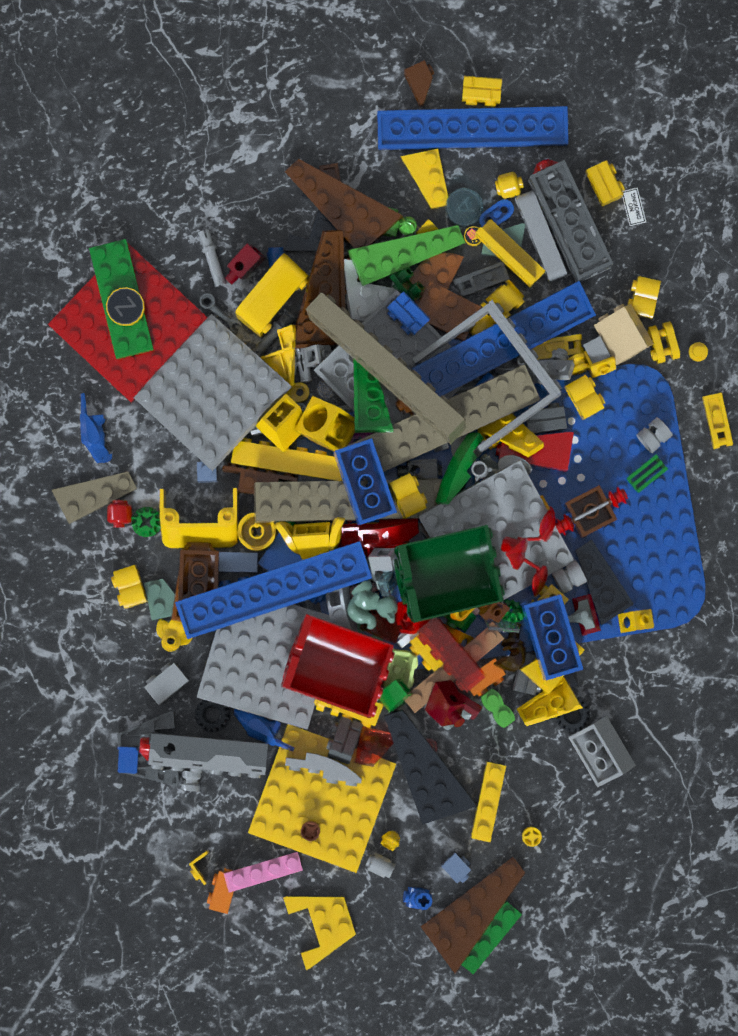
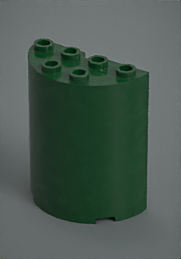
M488 525L395 547L394 553L397 559H394L397 585L403 604H407V614L412 622L415 623L503 601L505 592L503 585L499 581L501 576L500 568L494 564V558L497 557V553L491 543L493 534Z

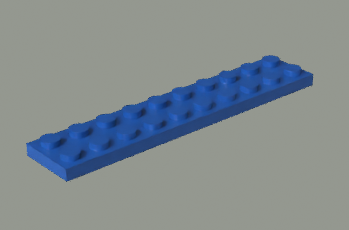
M567 106L377 111L378 150L568 146Z
M580 281L508 318L515 324L514 330L517 334L521 333L527 340L526 346L530 350L592 318L596 314ZM496 323L424 362L413 366L411 370H415L422 377L421 380L425 384L427 382L436 389L435 393L441 397L520 354Z
M359 541L177 601L175 604L186 637L190 639L371 579L372 576L361 542Z

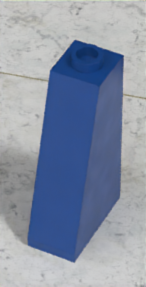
M279 533L258 564L267 571H271L302 561L303 559L288 548ZM326 594L308 600L316 605L324 600Z

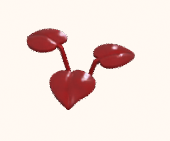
M551 506L540 523V535L538 537H518L514 539L506 536L501 544V550L506 552L505 554L509 558L513 569L518 570L523 562L535 568L536 573L532 580L534 597H537L545 586L548 569L545 565H542L540 568L526 559L525 553L528 541H540L543 539L544 542H547L552 536L556 518L554 509Z

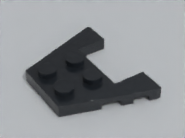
M303 193L302 198H305V199L310 200V199ZM318 210L309 239L289 234L284 251H317L322 231L337 229ZM343 237L345 250L348 241Z

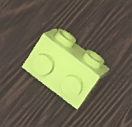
M393 649L392 651L395 652L392 663H388L387 670H389V674L382 686L387 687L395 679H402L410 689L414 683V670L418 666L417 656L412 651Z

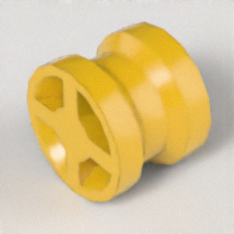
M584 353L573 355L567 359L573 360L575 364L572 375L581 374L590 368L585 362Z
M530 826L522 832V840L526 845L534 847L541 842L542 835L537 828Z

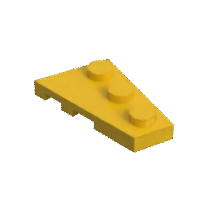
M438 149L401 156L402 161L418 185L429 207L434 209L446 206L448 193Z
M511 413L478 428V433L491 437L516 419V417ZM523 423L499 440L509 445L510 449L527 457L544 448V443Z
M563 677L550 694L542 691L517 708V711L524 724L529 726L583 707L568 681Z

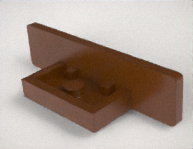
M227 463V466L223 465L222 467L223 472L240 475L238 492L254 495L255 482L298 481L295 474L291 473L278 475L273 470L260 472L257 471L258 468L246 466V469L238 468L239 465Z

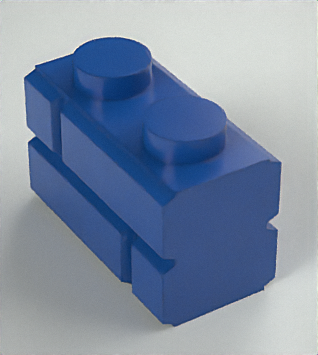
M404 291L386 308L388 310L386 314L394 322L398 320L402 324L400 328L406 335H415L430 320Z

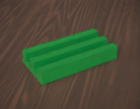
M656 454L626 479L635 491L639 493L667 471L668 468ZM653 461L657 462L655 466H653L635 482L632 480L633 477H635ZM659 466L662 468L661 471H659L656 475H654L651 479H649L646 483H644L641 487L638 488V483L645 479Z

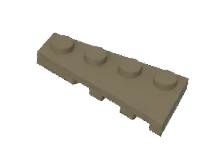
M124 472L53 489L52 492L68 523L71 524L112 503V500H117L137 490V487L130 473Z

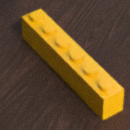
M243 438L233 449L231 459L233 464L333 481H343L335 457L327 456L325 451L315 450V453H309L307 448L297 447L296 450H291L288 447L282 452L278 447L270 446V442L259 441V444L251 443L252 439Z

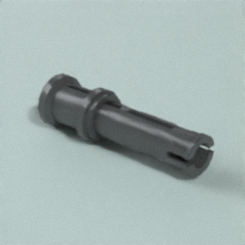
M285 309L284 314L277 321L273 322L272 329L252 351L255 354L257 353L259 357H262L279 338L277 330L297 322V318Z

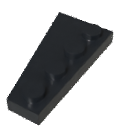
M592 540L575 550L587 580L586 583L601 625L634 605Z

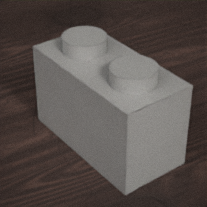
M170 662L160 669L162 671L157 677L153 675L146 681L147 685L144 688L158 705H161L190 681L176 663L172 665Z

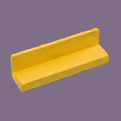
M490 219L475 232V236L529 287L545 273V270L493 220Z

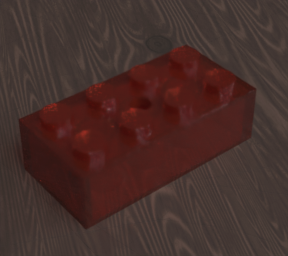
M439 617L433 618L417 631L419 633L417 638L424 646L428 644L432 649L430 654L436 661L439 659L444 664L442 668L449 676L453 675L456 678L455 684L461 691L465 689L468 692L487 676Z

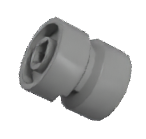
M658 417L648 424L649 428H643L636 434L639 441L651 453L661 446L660 442L665 443L673 436L669 428Z
M576 560L568 564L566 569L561 568L552 572V576L562 594L572 590L573 585L578 587L587 582Z

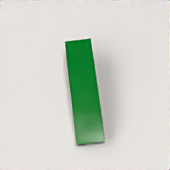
M468 433L457 448L441 481L435 501L437 504L449 505L471 477L467 470L477 459L473 451L484 439L480 433Z

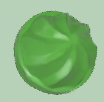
M410 216L403 217L399 221L398 229L403 235H411L417 229V222Z

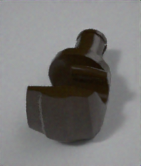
M516 622L509 624L508 638L503 639L501 645L504 647L503 651L509 650L511 653L509 656L494 662L496 667L514 672L524 665L526 648L524 646L525 643L519 640L521 624Z

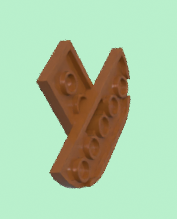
M440 253L424 260L418 265L413 273L414 275L410 278L413 285L419 281L425 286V290L421 294L422 297L416 300L415 303L430 318L428 323L446 333L481 309V306L448 290L464 258L453 253ZM469 331L466 333L462 332L456 338L462 341L465 340Z

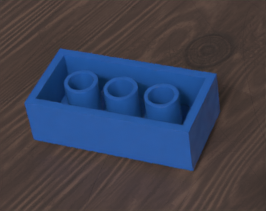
M372 438L333 451L357 525L397 513ZM361 479L367 480L366 486L361 485Z
M561 594L521 605L543 680L547 681L583 670ZM549 633L554 634V640H548Z

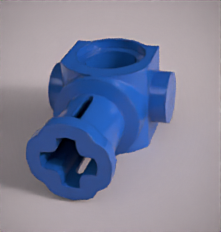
M408 887V891L403 893V902H406L405 906L427 910L432 905V894H429L428 889Z

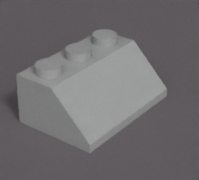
M607 715L568 737L597 787L625 774L636 766Z

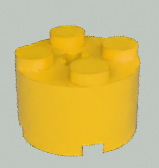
M509 279L505 281L506 286H499L485 299L488 303L491 300L495 304L498 302L504 310L502 314L506 319L511 315L509 311L512 308L517 309L525 302L523 300L524 295ZM485 302L481 303L482 307L487 305Z
M253 512L245 515L238 524V538L247 549L260 552L268 549L277 536V529L274 526V522L255 523ZM259 527L262 528V529L260 530V532H261L262 534H261L260 536H259V535H256V536L254 537V536H253V534H254L253 529H254V528L259 529Z

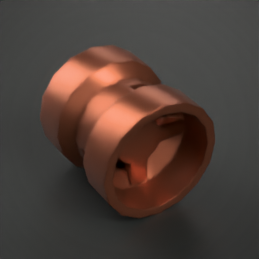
M307 821L302 825L301 835L305 840L313 841L319 837V824L314 821Z

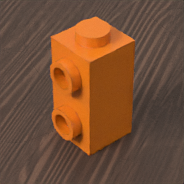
M495 658L463 679V682L473 696L477 694L480 697L489 691L487 687L492 683L496 686L504 681L503 676L506 674L503 669L494 665V662L497 661Z
M224 868V871L220 870L218 874H214L212 885H215L214 892H210L207 899V904H210L209 909L228 914L234 891L228 892L224 873L233 871L232 869Z

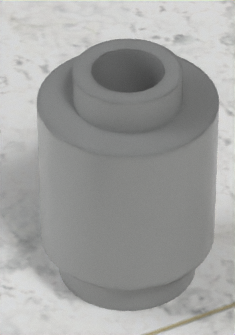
M375 853L374 856L370 854L366 863L369 866L368 871L383 878H390L396 865L392 863V860L378 853Z

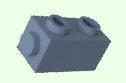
M219 552V572L258 573V553Z

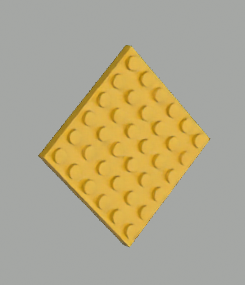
M288 724L282 742L295 749L290 751L279 747L248 833L357 873L396 763L356 748L354 749L350 764L335 760L347 766L362 779L361 783H357V787L345 785L346 781H338V784L326 783L327 779H323L324 771L320 770L319 774L309 773L307 768H301L300 771L289 770V766H285L287 757L305 760L307 752L328 757L329 750L326 747L329 739ZM314 821L319 824L320 834L316 840L307 841L302 837L301 828L305 822Z

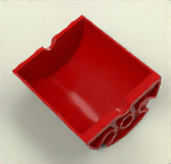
M306 614L289 654L281 687L367 718L374 717L378 706H375V703L381 698L384 689L380 686L388 677L389 670H387L388 663H392L395 652L392 651L394 645Z

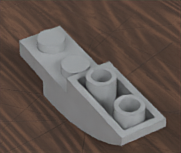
M521 355L495 368L497 373L503 374L525 364L532 382L542 384ZM538 360L541 365L545 364L549 369L550 374L548 375L552 380L571 379L575 366L573 360Z
M349 586L326 593L331 623L358 632L357 623L347 613L348 603L351 600Z
M307 752L305 760L286 758L285 766H289V770L300 771L301 768H307L309 773L319 774L320 770L324 771L323 779H327L326 783L338 784V781H346L345 785L357 787V783L362 781L347 766L319 754Z

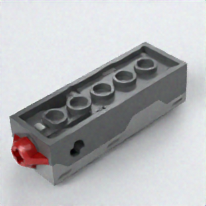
M545 159L537 163L533 174L529 177L528 183L537 197L543 215L575 282L585 281L611 269L614 263L565 160L555 162Z
M150 732L149 737H142L140 739L139 753L148 761L147 763L151 765L152 769L163 770L164 766H169L172 771H183V768H190V771L194 773H202V770H209L210 774L222 775V771L228 772L229 776L241 777V773H247L250 778H260L261 775H265L267 743ZM172 743L174 750H170V753H165L164 746Z

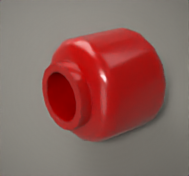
M112 500V503L107 507V521L112 523L114 528H125V524H129L132 521V506L125 500Z

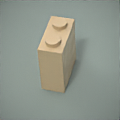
M624 304L619 305L613 309V314L609 316L607 313L598 318L599 322L594 325L610 355L614 356L616 365L627 361L654 344L631 304L624 306Z

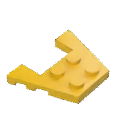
M290 325L277 330L282 350L260 358L291 386H294L295 325Z
M283 897L288 914L308 908L320 947L301 952L306 970L313 967L356 935L344 897Z

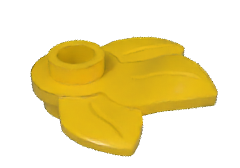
M160 619L157 623L156 632L162 639L161 644L166 651H176L180 646L189 644L193 639H187L182 622L171 620L168 623ZM169 639H173L175 642L173 644H168L167 641Z

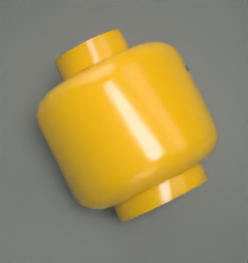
M515 172L501 174L498 176L497 181H495L498 196L501 195L504 199L520 195V188H524L522 177H518Z

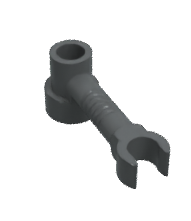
M205 293L200 297L199 303L201 307L210 309L230 327L231 332L236 333L232 328V325L235 323L242 327L239 321L233 320L215 304L213 295ZM204 299H209L211 303L205 305L203 301Z

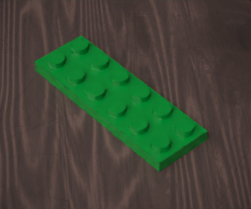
M123 239L89 248L116 359L153 351L154 348L145 312L137 323L131 326H122L113 322L106 310L108 297L119 288L128 287L140 294L127 240Z

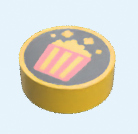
M476 226L469 227L464 233V240L470 246H477L481 243L475 236V232L479 229Z

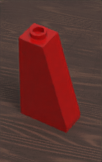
M574 432L538 435L537 437L544 443V448L530 457L510 449L509 445L503 442L497 445L496 455L499 456L498 460L507 455H514L526 460L530 466L567 472Z

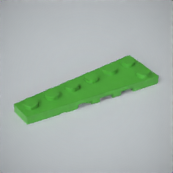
M456 225L351 249L348 253L361 285L364 286L464 244L465 241L459 226Z

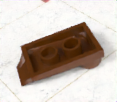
M187 542L185 547L180 550L178 601L218 588L219 551L215 550L211 543Z

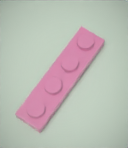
M294 852L224 873L228 892H233L300 872L303 869L298 852Z

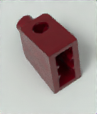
M247 243L227 265L231 270L224 278L231 285L238 278L245 280L266 257L254 245ZM241 263L244 264L243 270H240Z
M453 681L435 682L425 711L441 726L454 725L455 727H460L465 722L461 716L465 702Z

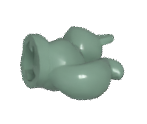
M369 579L359 584L351 592L353 598L348 603L347 613L355 623H367V629H374L377 622L375 617L369 613V611L374 609L377 610L380 616L387 618L390 623H394L395 613L398 610L397 597L387 596L380 599L379 594L371 591L372 583Z

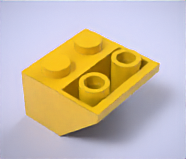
M285 394L261 418L256 427L284 452L301 435L294 429L303 412L300 406Z

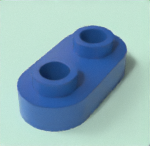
M506 199L498 201L481 214L479 219L480 226L483 227L486 224L485 220L487 218H490L499 226L512 216L514 211L513 204ZM502 207H505L508 211L506 213H502L500 209Z

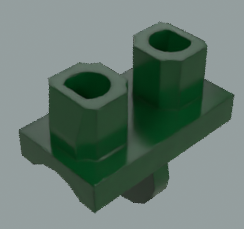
M409 267L393 273L390 279L394 282L392 287L400 294L404 291L414 302L422 297L421 294L425 290V286L419 281L414 285L409 279L414 274Z

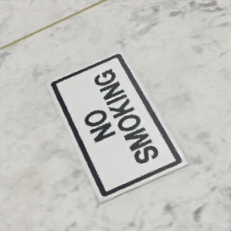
M638 187L623 191L624 195L622 198L629 225L645 223L646 219Z

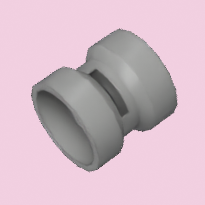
M183 770L182 777L185 780L181 784V790L200 792L198 780L201 778V773Z

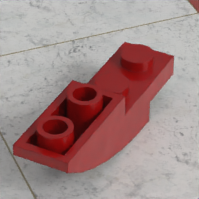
M418 518L379 520V523L362 525L343 524L341 545H350L360 541L362 548L409 541L419 533Z

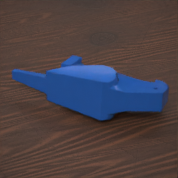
M82 393L80 414L81 442L89 450L96 463H106L112 459V454H109L105 448V434L102 428L105 419L103 415H87L85 393Z
M234 709V716L244 727L248 736L272 746L276 745L294 751V747L275 738L281 726L280 722L276 720L269 721L266 717Z

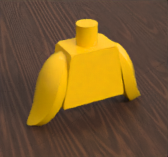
M336 517L332 525L330 522L295 524L293 527L287 522L280 521L275 523L274 526L281 534L288 548L305 560L335 550L338 547L345 518Z

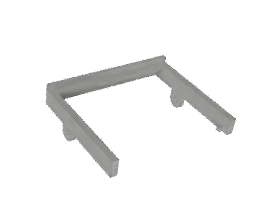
M493 300L489 301L479 311L412 358L415 365L424 362L426 358L459 334L471 330L477 321L489 313L548 391V396L486 441L483 440L477 446L481 453L561 396L560 389H562L556 379L552 380L548 375L550 371L546 365H541L537 359L539 357L533 349L529 350L526 346L527 340L521 333L517 334L514 330L516 326L510 318L506 319L502 314L504 310L498 302L495 304Z

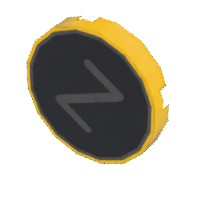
M128 287L119 288L108 297L106 303L107 313L110 319L118 325L131 326L137 323L144 313V301L141 295L134 289Z

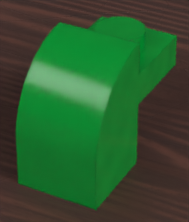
M395 679L383 690L379 700L388 712L391 713L395 708L406 704L405 700L413 693L402 679Z

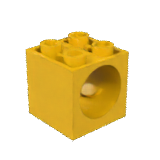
M312 396L294 430L314 443L335 451L348 446L355 433L354 417L341 408Z

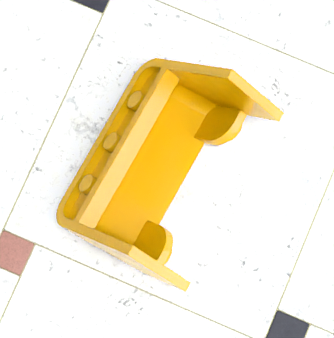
M283 253L235 311L237 319L262 338L263 333L266 334L271 329L272 324L270 323L272 318L291 295L299 288L303 290L306 287L309 275L289 256Z
M233 488V507L220 510L218 513V523H179L178 512L175 509L166 508V491L160 489L161 537L166 547L184 548L187 542L211 543L213 548H231L238 543L239 492L237 488Z

